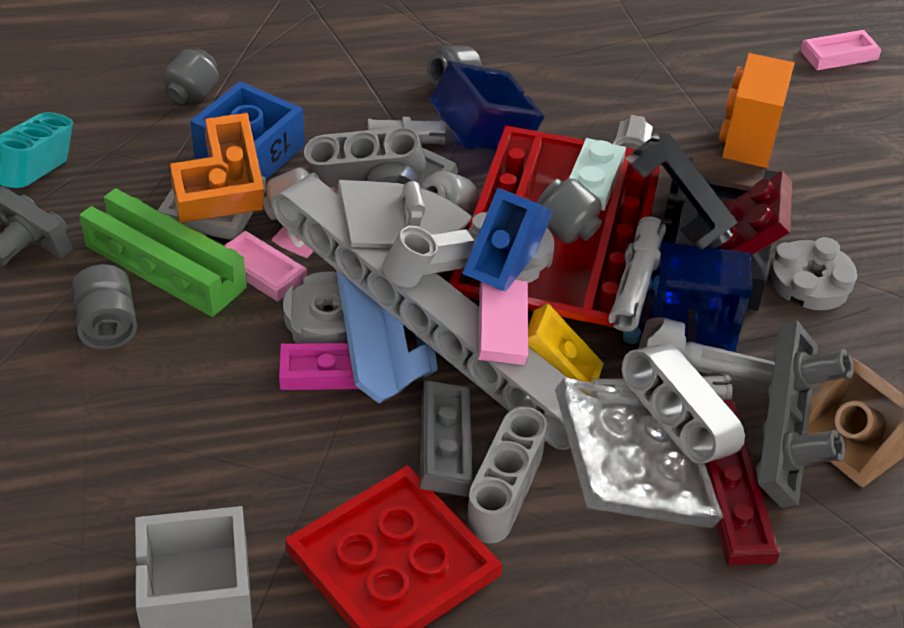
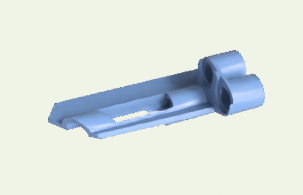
M336 270L355 386L380 404L400 393L422 376L426 378L436 372L437 360L435 350L415 335L418 348L408 352L403 324Z

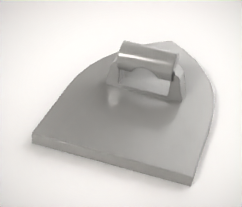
M339 180L338 182L350 247L391 249L400 231L406 226H417L430 233L453 229L459 231L463 230L472 218L471 215L459 206L435 193L421 189L419 183L414 181L407 182L406 184Z

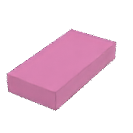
M864 30L806 39L802 41L800 48L802 54L816 70L879 60L882 50Z
M247 231L242 232L224 245L226 248L234 249L244 257L246 282L277 302L285 296L286 291L292 285L294 290L303 283V278L307 276V268Z
M515 280L506 292L481 282L479 292L478 360L525 365L528 358V281Z

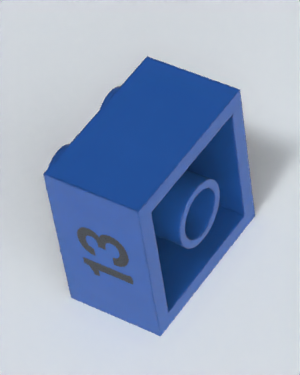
M241 81L190 120L194 158L203 159L209 158L205 137V119L248 113L261 176L266 179L305 146L303 108Z

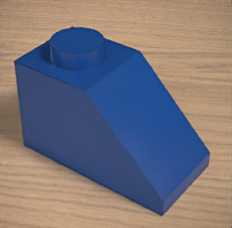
M497 188L462 274L506 292L536 254L553 211L538 203Z

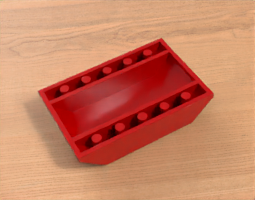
M505 125L472 220L475 215L488 212L497 188L537 203L541 194L553 181L560 179L563 182L569 179L585 140ZM626 148L625 157L636 149ZM624 158L605 211L601 210L598 215L602 224L596 233L587 241L579 238L572 243H563L553 235L554 253L549 269L546 266V268L540 271L538 279L528 283V310L534 311L549 303L561 317L610 327L614 326V323L610 324L608 317L614 305L617 290L626 267L624 255L628 245L634 242L639 221L644 217L652 216L662 165H659L648 175L642 177L633 170ZM464 268L453 270L449 284L467 298L479 300L481 281L462 274Z

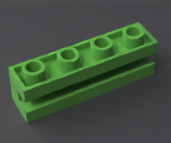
M116 188L104 196L106 213L90 206L79 215L86 247L212 318L247 288L244 257L237 251L226 248L208 238L202 232L185 226L170 215L163 214L144 204L140 199L131 197Z

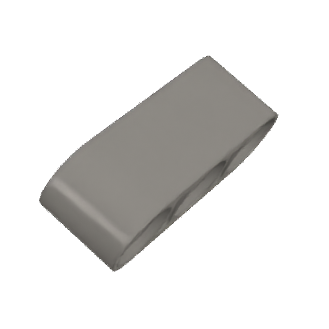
M408 127L319 135L309 140L304 149V156L311 172H315L328 187H338L339 180L367 181L369 172L378 164L385 162H400L408 165L416 172L417 176L423 173L427 164L418 134L415 130Z
M665 343L633 350L625 355L622 362V374L625 382L692 462L698 464L708 463L736 454L741 450L745 440V433L741 422L675 346Z
M518 407L507 413L470 488L467 527L483 543L500 542L510 533L542 461L547 422L542 413L534 408Z

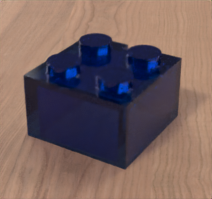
M452 61L448 62L429 99L440 113V118L454 132L457 141L469 149L479 147L496 151L505 125L537 131L545 117L532 99L524 95V89L510 72Z
M661 242L660 264L655 272L648 320L662 317L683 322L685 324L686 342H688L689 310H696L695 343L735 352L752 291L751 253L723 249L711 251L706 247L699 251L695 246Z

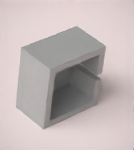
M243 506L135 517L137 561L136 611L140 628H253Z

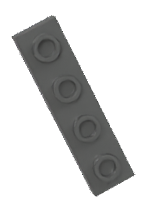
M0 185V222L7 225L4 231L0 233L1 266H6L8 261L30 243H36L61 260L73 250V246L66 233L68 226L58 214L53 211L46 213L38 208L35 202L27 195L21 194L19 196L10 191L8 187Z
M798 320L780 324L778 343L774 346L775 366L773 380L768 386L770 401L767 421L764 422L762 428L764 439L762 458L756 470L759 486L781 508L799 506L802 474L805 465L834 460L842 461L844 459L845 444L841 434H838L837 430L809 435L807 433L814 385L824 383L825 381L843 378L850 379L854 372L853 360L850 354H847L846 349L817 354L818 345Z

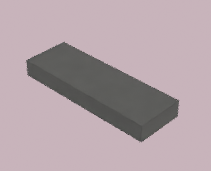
M424 381L421 391L420 489L469 497L470 488L473 484L470 388Z

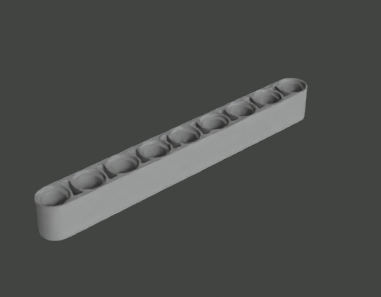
M306 176L273 196L271 200L273 213L286 229L508 411L518 407H530L540 411L547 422L545 441L560 450L569 449L599 421V408L591 396L530 347H528V358L525 365L478 360L479 307L437 273L423 275L419 283L413 287H402L390 281L382 269L383 262L390 249L350 247L341 198L322 181L314 176Z

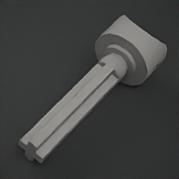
M662 317L646 321L639 349L667 343L675 346L699 372L716 376L729 375L732 380L768 388L769 383L773 380L775 366L773 361L694 342H686L685 324L683 322Z

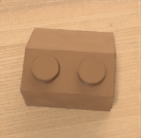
M851 357L854 366L853 376L850 379L843 378L825 381L812 397L807 434L837 430L844 440L845 456L842 461L834 460L830 462L856 484L864 488L904 458V394L866 365Z

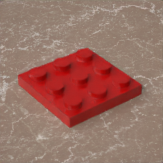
M408 465L285 538L286 552L350 628H424L500 577L502 573V563L433 491L420 489V477Z

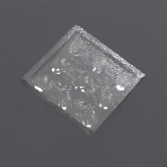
M565 377L555 388L587 508L713 528L723 518L705 464L692 462L686 457L633 391Z

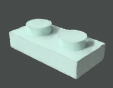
M586 138L569 179L578 180L601 201V210L605 211L624 162L626 147L603 140L597 141Z

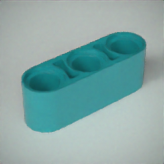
M40 113L0 134V185L10 188L28 186L66 162L73 121L69 117L57 113Z

